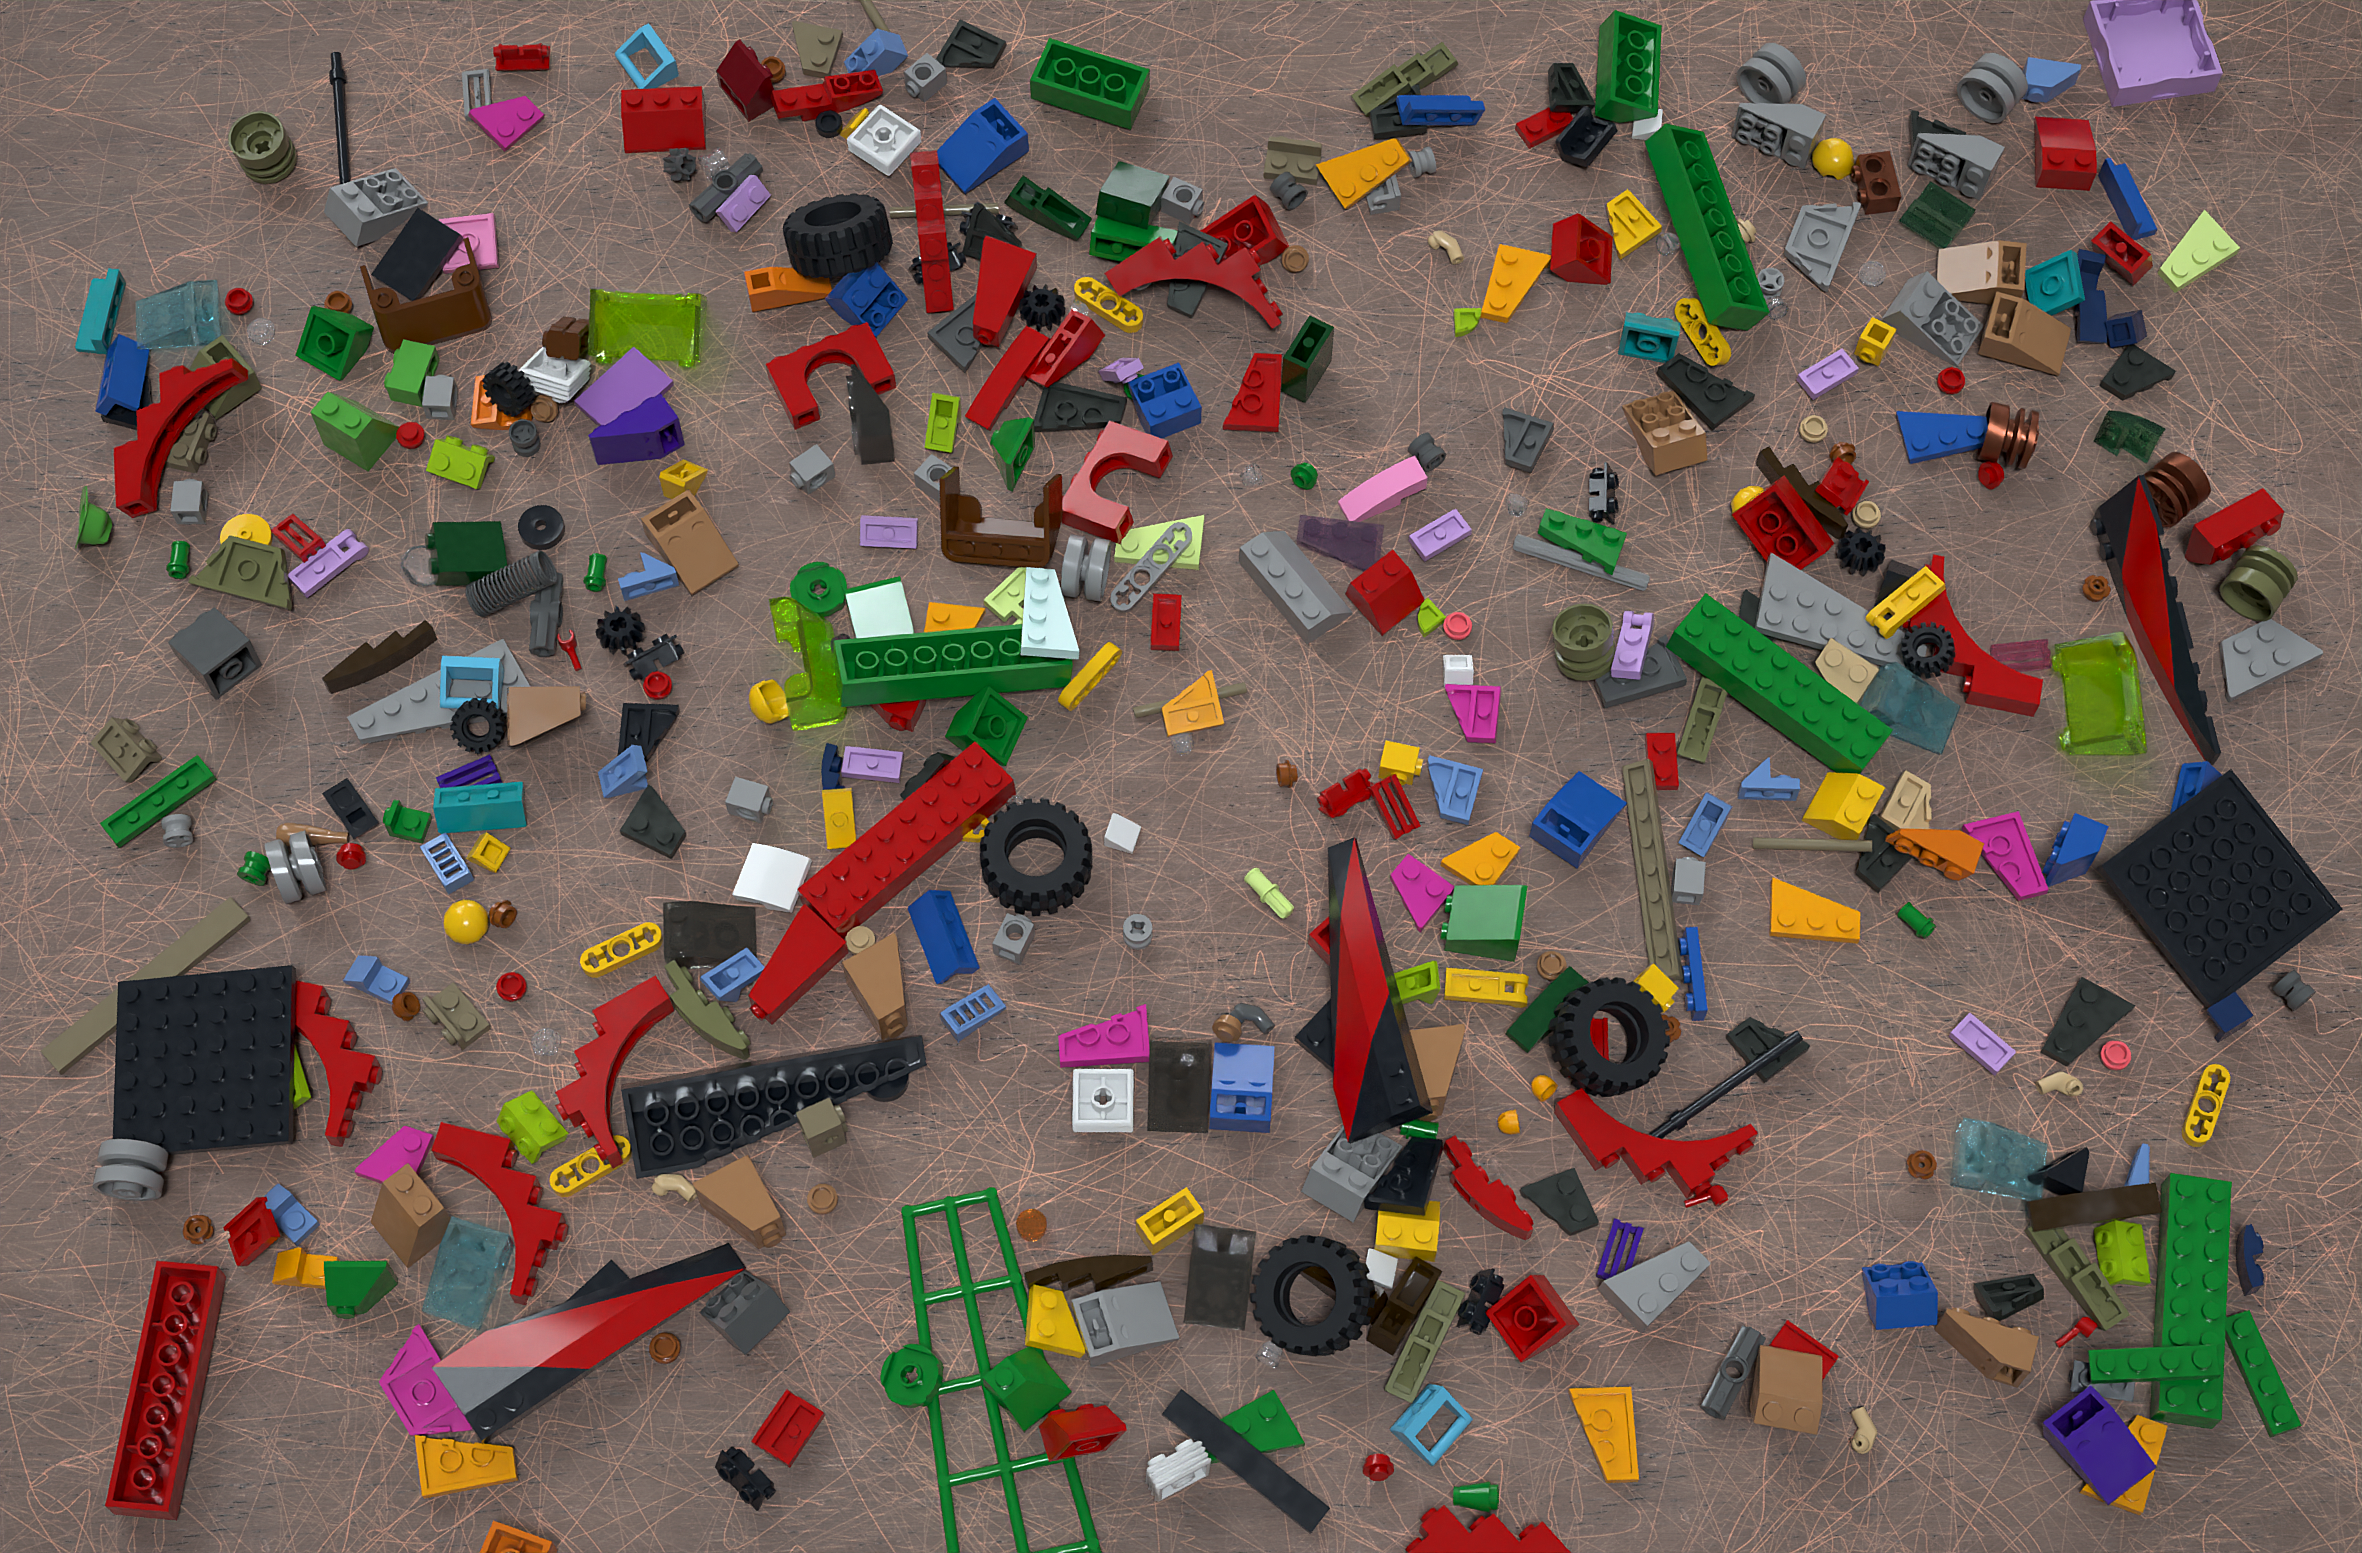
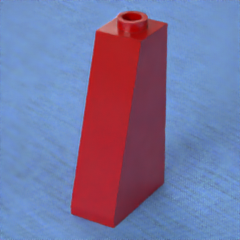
M985 236L973 316V338L977 339L980 343L1000 346L1019 306L1020 299L1023 298L1025 290H1027L1037 269V253Z
M806 904L798 911L748 995L751 1004L750 1011L760 1021L765 1018L771 1025L849 953L847 942Z

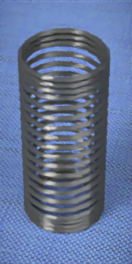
M539 550L530 554V556H526V558L509 564V566L500 568V571L496 570V572L488 574L487 577L484 576L478 579V581L467 584L465 588L467 601L472 610L483 618L538 592V590L540 591L547 588V586L555 584L557 581L556 569L549 556ZM528 564L531 566V569H532L534 575L536 576L537 581H536L535 578L533 577V574H532V572H531V570H530ZM523 565L526 567L527 572H528L529 576H530L531 579H532V582L529 580V577H528V575H527V573H526V571H525ZM519 567L521 568V570H522V572H523V574H524V576H525V578H526V580H527V582H528V585H527V583L525 582L524 577H523V575L521 574V572H520V570H519ZM515 570L518 572V575L521 581L523 582L524 587L521 585L520 580L515 573ZM510 571L513 573L514 578H515L517 584L519 585V589H518V587L516 586V583H515V581H514V579H513V577H512ZM502 576L504 577V579H505V581H506V583H507V585H508V587H509V589H510V591H511V594H510V592L508 591L507 586H506L505 582H504L503 579H502Z

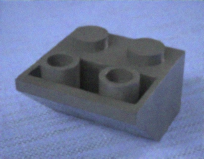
M743 1270L741 1273L733 1276L728 1285L718 1295L711 1297L699 1313L734 1348L746 1355L790 1313V1310L770 1286L746 1270Z

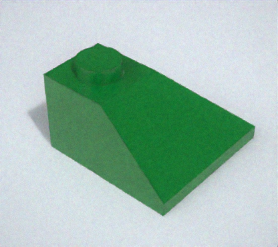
M312 306L295 356L333 378L342 381L367 351L374 327L352 314Z
M1030 417L1004 421L1000 430L994 431L990 441V445L993 446V457L1007 490L1012 492L1035 448L1034 419Z
M985 686L956 712L945 738L962 751L976 742L1000 766H1006L1028 717L990 686Z
M324 1261L327 1306L333 1315H336L338 1318L351 1319L356 1314H365L398 1285V1278L387 1261Z
M1030 1346L1007 1356L983 1376V1384L986 1390L1024 1433L1072 1393L1034 1347Z

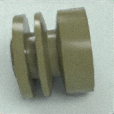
M264 111L249 112L239 117L231 126L228 134V144L248 178L262 184L276 183L286 178L294 169L297 162V151L281 121L275 115Z
M2253 545L2246 548L2234 566L2235 568L2225 578L2220 586V594L2233 611L2245 618L2264 622L2273 617L2283 602V598H2286L2298 580V574L2293 564L2284 555L2265 546Z
M1581 603L1569 606L1561 611L1555 618L1552 628L1555 658L1559 670L1565 676L1581 681L1597 679L1608 673L1612 667L1616 651L1613 623L1610 615L1601 607Z

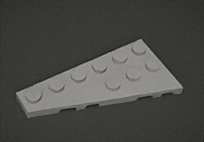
M1771 553L1769 555L1755 623L1757 631L1761 634L1821 650L1825 648L1830 638H1833L1870 663L1910 673L1908 666L1905 667L1902 657L1901 642L1902 638L1905 639L1904 632L1897 629L1892 637L1885 639L1879 633L1877 626H1871L1865 620L1869 613L1868 610L1775 554ZM1922 644L1918 647L1917 653L1919 656L1925 657L1926 645Z
M501 639L467 657L500 658L504 668L500 707L503 710L501 715H506L507 717V688L531 686L504 639ZM441 670L347 716L360 743L366 744L393 739L400 734L415 732V734L425 733L427 729L450 728L453 722L451 721L452 716L457 709L440 708ZM451 679L449 697L492 699L493 681ZM475 715L469 718L468 724L487 720L482 716Z

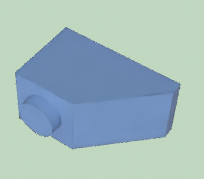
M2028 57L2023 69L2028 89L2022 99L2031 102L2047 103L2075 85L2081 65Z

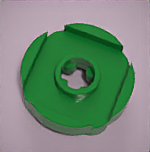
M812 562L802 566L797 571L794 580L790 583L792 602L804 617H827L842 610L845 606L844 589H848L845 576L838 568L836 570L834 567H830L828 563ZM816 585H820L821 588H827L820 595L811 592L815 590Z
M907 1344L903 1346V1349H900L897 1353L892 1352L886 1358L880 1375L881 1384L884 1386L888 1398L894 1403L905 1408L925 1407L933 1401V1397L941 1387L944 1366L941 1360L928 1348L919 1344ZM914 1368H917V1379L909 1384L906 1374L907 1372L912 1373Z

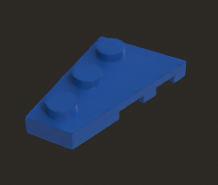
M1896 411V418L1910 464L1983 447L1988 428L1986 416Z

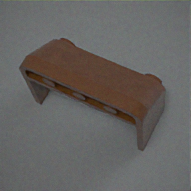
M468 237L463 238L470 264L460 266L453 272L452 283L454 290L400 304L396 292L391 288L382 287L374 289L366 266H360L382 341L389 352L394 354L396 349H400L403 339L435 345L479 333L490 327L492 315Z
M954 466L939 479L941 549L947 559L955 562L1041 568L1052 559L1063 517L1062 474H1056L1043 486V502L1035 508L1034 521L982 517V507L979 500L972 495L960 494L959 467Z

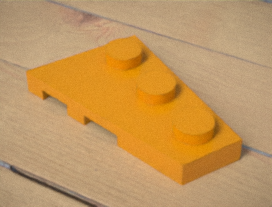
M415 1435L421 1493L424 1499L518 1481L513 1447L476 1442L474 1444L457 1442L444 1438L440 1440Z

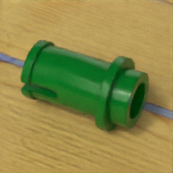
M174 541L171 545L170 563L166 565V570L170 577L183 579L190 570L187 565L190 544L185 541Z
M599 553L589 555L588 572L583 582L586 589L590 591H601L606 585L604 573L607 557Z
M1910 902L1905 904L1897 914L1899 918L1916 931L1915 935L1917 937L1922 936L1926 939L1936 928V925L1933 923L1934 920L1925 917Z
M1416 1119L1400 1125L1399 1135H1404L1405 1139H1408L1409 1136L1436 1139L1439 1122Z

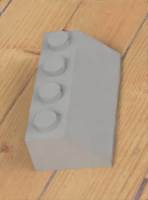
M1285 531L1262 532L1240 547V565L1307 645L1353 614Z

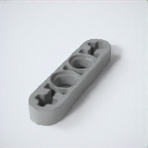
M1182 522L1172 524L1114 588L1110 600L1112 607L1116 611L1127 613L1134 609L1192 542V531L1187 524ZM1175 530L1179 533L1182 530L1186 531L1184 534L1186 540L1184 542L1178 540L1173 545L1174 549L1177 550L1175 553H1173L1168 545L1163 543L1165 540H1167L1169 545L1175 538L1173 533ZM1157 550H1165L1169 554V559L1165 564L1161 565L1154 562L1153 554ZM1137 572H1148L1150 575L1149 583L1143 586L1136 584L1134 576ZM1128 582L1133 589L1140 592L1136 595L1133 591L1129 595L1128 600L1130 603L1128 605L1125 603L1117 604L1119 601L1117 595L1120 593L1124 596L1129 591V587L1126 586Z

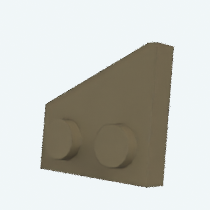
M793 21L792 27L803 75L823 79L826 76H831L843 38L842 30Z

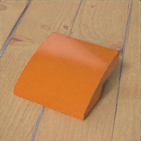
M485 375L475 376L471 426L473 428L509 430L511 424L517 420L527 419L532 421L531 405L514 417L510 414L508 416L505 415L503 410L499 411L497 405H493L490 402L492 400L491 397L486 396L485 392L487 390L483 389L482 385L484 383L482 380Z

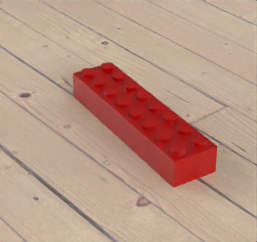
M976 742L972 743L797 889L801 903L803 905L806 904L838 935L845 939L847 933L852 928L864 923L963 840L967 833L972 829H976L985 818L988 819L1016 795L1014 779Z
M156 1261L105 1507L114 1515L177 1521L226 1281L225 1274L218 1266Z

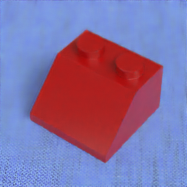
M1579 213L1553 223L1550 270L1567 282L1610 284L1613 236Z
M1393 549L1351 581L1345 593L1381 636L1419 608L1425 600L1411 569Z
M1545 1275L1528 1276L1485 1312L1520 1363L1557 1344L1580 1325Z
M1085 1404L1076 1408V1411L1067 1413L1065 1409L1052 1411L1047 1414L1048 1417L1039 1425L1049 1462L1106 1451L1127 1431L1126 1424L1106 1405L1094 1407V1404Z

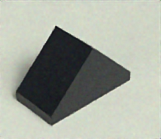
M1891 559L1874 607L1914 576L1918 569Z
M2087 1147L2069 1151L2029 1174L2027 1178L2029 1182L2059 1196L2082 1193L2090 1152Z

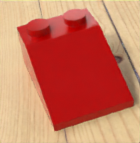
M2035 116V187L2090 191L2097 174V159L2089 120Z
M1256 194L1200 230L1228 244V249L1221 262L1247 246L1249 251L1254 248L1262 260V263L1259 264L1260 266L1276 258L1289 247L1270 206Z

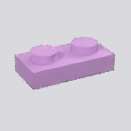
M749 175L715 212L731 232H737L765 203L771 194L756 175Z
M1840 349L1799 373L1796 380L1814 400L1856 375L1859 368L1847 353Z
M1120 358L1098 372L1103 381H1113L1114 383L1122 381L1124 384L1135 379L1138 376L1136 372L1144 367L1139 358Z
M1455 508L1409 535L1408 541L1425 562L1471 535L1472 529Z
M861 516L860 546L917 548L918 518Z
M845 746L841 774L842 777L900 783L904 755L903 752Z
M1971 1013L1948 1036L1994 1076L2016 1053L2014 1049Z

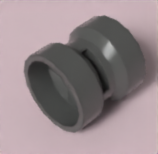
M1284 172L1279 175L1270 186V191L1276 197L1282 199V204L1288 210L1298 207L1308 194V191L1302 185L1296 184V179L1290 172Z
M520 419L511 424L509 436L514 451L522 457L535 455L541 446L535 424L527 419Z
M1429 433L1421 434L1408 447V452L1420 460L1419 464L1425 472L1437 468L1447 455L1441 447L1434 445L1435 440Z
M2295 969L2281 979L2272 989L2278 996H2283L2287 1000V1005L2293 1011L2300 1008L2316 993L2310 985H2305L2301 981V976Z

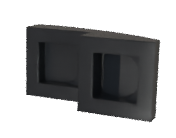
M348 778L322 793L353 839L379 824Z

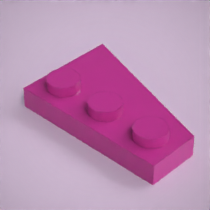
M2019 811L1962 826L1961 830L1964 833L1984 843L1981 855L2018 901L2045 895L2049 889Z
M1146 1004L1136 1007V1011L1125 1015L1119 1013L1111 1016V1020L1097 1025L1089 1024L1058 1035L1060 1068L1150 1062Z

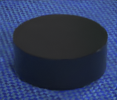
M824 111L816 117V130L824 138H834L843 129L842 118L835 111Z

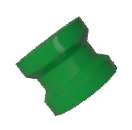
M246 852L244 866L240 867L237 872L238 877L254 885H265L267 880L266 873L268 870H271L268 858L260 853Z

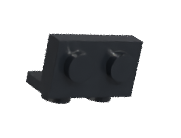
M1584 106L1558 136L1555 143L1562 161L1589 167L1618 130L1615 123L1593 118L1590 107Z

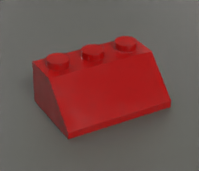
M702 86L621 90V118L625 153L666 152L669 149L675 148L706 150V104Z
M1785 475L1732 513V516L1766 562L1769 555L1773 553L1801 570L1825 554L1835 544Z
M2262 488L2194 524L2185 559L2189 562L2211 565L2219 560L2224 561L2232 556L2235 551L2243 547L2249 548L2265 535L2271 536L2276 533L2281 527L2285 511Z

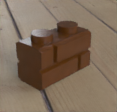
M563 316L555 324H551L550 329L544 331L542 346L546 347L547 356L553 358H561L563 356L564 359L577 360L592 345L593 322L592 320L581 318L576 321L574 317Z

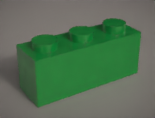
M1098 215L1091 231L1089 255L1123 261L1160 236L1163 240L1169 238L1175 247L1178 230L1150 225L1146 230Z

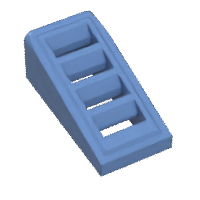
M446 832L420 846L448 895L474 881L470 870ZM443 843L446 844L444 848L433 854L430 853V850ZM450 851V855L438 862L435 861L436 858ZM455 859V863L442 870L440 869L441 866ZM460 867V871L447 878L445 877L446 874Z
M988 984L946 1008L940 1013V1019L957 1042H959L1004 1011L1006 1006ZM986 995L995 1005L991 1009L982 999ZM977 1002L984 1013L979 1014L973 1005ZM968 1009L975 1018L970 1020L964 1011ZM958 1015L964 1022L961 1026L955 1019Z
M2142 1144L2134 1154L2124 1186L2149 1183L2150 1146L2148 1144Z

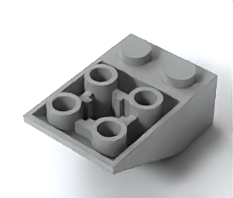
M1740 103L1731 137L1743 144L1756 147L1765 154L1783 159L1790 165L1805 169L1812 156V152L1819 142L1826 114L1803 104Z
M1919 133L1907 166L1919 174H1925L1942 185L1950 186L1964 195L1980 201L1995 176L2005 147L1980 135Z
M394 168L330 187L324 213L358 247L379 240L409 219L417 208L423 209L426 207L428 202Z
M1928 271L1908 279L1882 317L1888 325L1897 329L1896 333L1902 338L1954 366H1958L1984 327Z
M1342 1126L1311 1167L1301 1192L1354 1223L1365 1208L1364 1200L1369 1194L1375 1192L1379 1180L1383 1175H1386L1403 1146L1381 1133L1350 1144L1348 1143L1344 1126Z
M1160 1281L1102 1290L1071 1300L1072 1311L1091 1367L1179 1340V1335Z

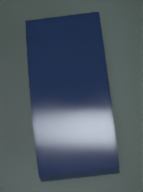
M2083 289L2085 301L2075 305L2074 317H2078L2076 342L2105 344L2107 343L2105 293L2103 290Z
M826 743L822 759L821 775L823 790L843 789L845 786L842 785L839 774L843 758L839 756L838 746Z
M2252 1224L2246 1225L2238 1234L2236 1243L2237 1273L2244 1296L2256 1293L2264 1285L2263 1271L2258 1264H2255V1261L2264 1253V1245L2260 1234L2254 1231Z

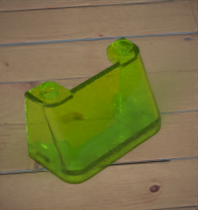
M590 289L588 356L596 357V363H612V358L621 359L631 348L635 347L649 360L678 361V366L695 367V362H701L707 297L699 293H687L685 297L682 294L628 293L615 291L614 294V292L605 291V289Z
M791 597L769 599L777 642H783V640L788 642L792 646L793 652L801 651L805 672L790 676L784 684L792 731L840 723L847 715V707H841L833 668L835 637L832 624L826 618Z
M2124 631L2055 644L2056 655H2052V666L2054 672H2059L2063 678L2068 726L2064 727V733L2059 735L2062 750H2066L2069 755L2135 756L2146 754L2147 740L2138 661L2135 650Z

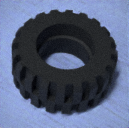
M840 194L835 197H825L819 201H812L804 207L797 208L796 212H792L783 225V235L792 267L798 273L804 276L810 275L812 278H832V276L838 275L841 277L846 276L848 273L860 272L866 267L870 268L876 262H881L889 254L893 244L884 204L874 196L870 197L866 194Z
M1032 798L1023 799L1024 804L1017 806L1016 802L1007 805V812H997L993 816L994 824L989 822L985 827V836L980 841L982 877L984 883L988 885L990 894L993 898L999 897L1000 904L1005 908H1010L1012 905L1014 906L1015 913L1022 915L1025 913V910L1031 911L1032 916H1041L1040 911L1047 910L1049 915L1058 912L1057 907L1062 905L1064 908L1072 905V897L1079 898L1084 892V885H1087L1090 881L1092 869L1091 837H1088V829L1084 822L1079 823V816L1073 810L1067 813L1065 805L1056 802L1055 806L1050 805L1049 799L1043 798L1040 799V803H1032ZM1035 838L1049 840L1062 849L1064 860L1059 867L1048 874L1041 876L1022 874L1015 870L1008 860L1011 851L1021 842Z
M1606 977L1577 988L1563 998V1002L1557 1005L1554 1011V1015L1557 1017L1551 1019L1549 1029L1553 1031V1035L1548 1037L1549 1046H1554L1555 1053L1552 1054L1554 1063L1559 1061L1562 1069L1559 1070L1564 1078L1570 1076L1573 1079L1571 1085L1577 1089L1586 1087L1585 1092L1593 1096L1600 1094L1602 1097H1612L1647 1084L1651 1078L1656 1077L1661 1070L1659 1065L1665 1063L1668 1056L1664 1048L1670 1046V1037L1665 1034V1030L1669 1029L1668 1021L1663 1020L1661 1017L1662 1007L1660 1004L1655 1005L1652 1002L1654 996L1648 990L1641 992L1639 984L1633 981L1626 984L1624 978L1615 977L1610 980ZM1596 1011L1611 1014L1625 1029L1628 1039V1050L1621 1064L1612 1063L1603 1058L1593 1045L1590 1025Z
M1301 1235L1298 1239H1286L1283 1241L1282 1247L1274 1246L1268 1251L1271 1257L1269 1259L1262 1258L1258 1264V1267L1262 1269L1260 1275H1253L1251 1284L1256 1285V1293H1250V1302L1257 1305V1309L1253 1310L1252 1313L1254 1319L1261 1321L1263 1324L1259 1329L1265 1336L1272 1338L1271 1342L1279 1348H1285L1287 1352L1294 1354L1328 1356L1333 1355L1336 1350H1345L1350 1347L1349 1341L1360 1338L1363 1334L1360 1328L1362 1325L1368 1326L1372 1318L1367 1315L1369 1307L1374 1308L1375 1299L1370 1298V1291L1375 1290L1373 1280L1367 1279L1366 1275L1370 1271L1366 1263L1359 1261L1360 1256L1354 1250L1346 1248V1245L1339 1241L1320 1236ZM1316 1266L1327 1270L1331 1275L1336 1288V1301L1333 1310L1323 1322L1318 1325L1309 1326L1299 1322L1293 1314L1290 1306V1290L1294 1280L1303 1270Z

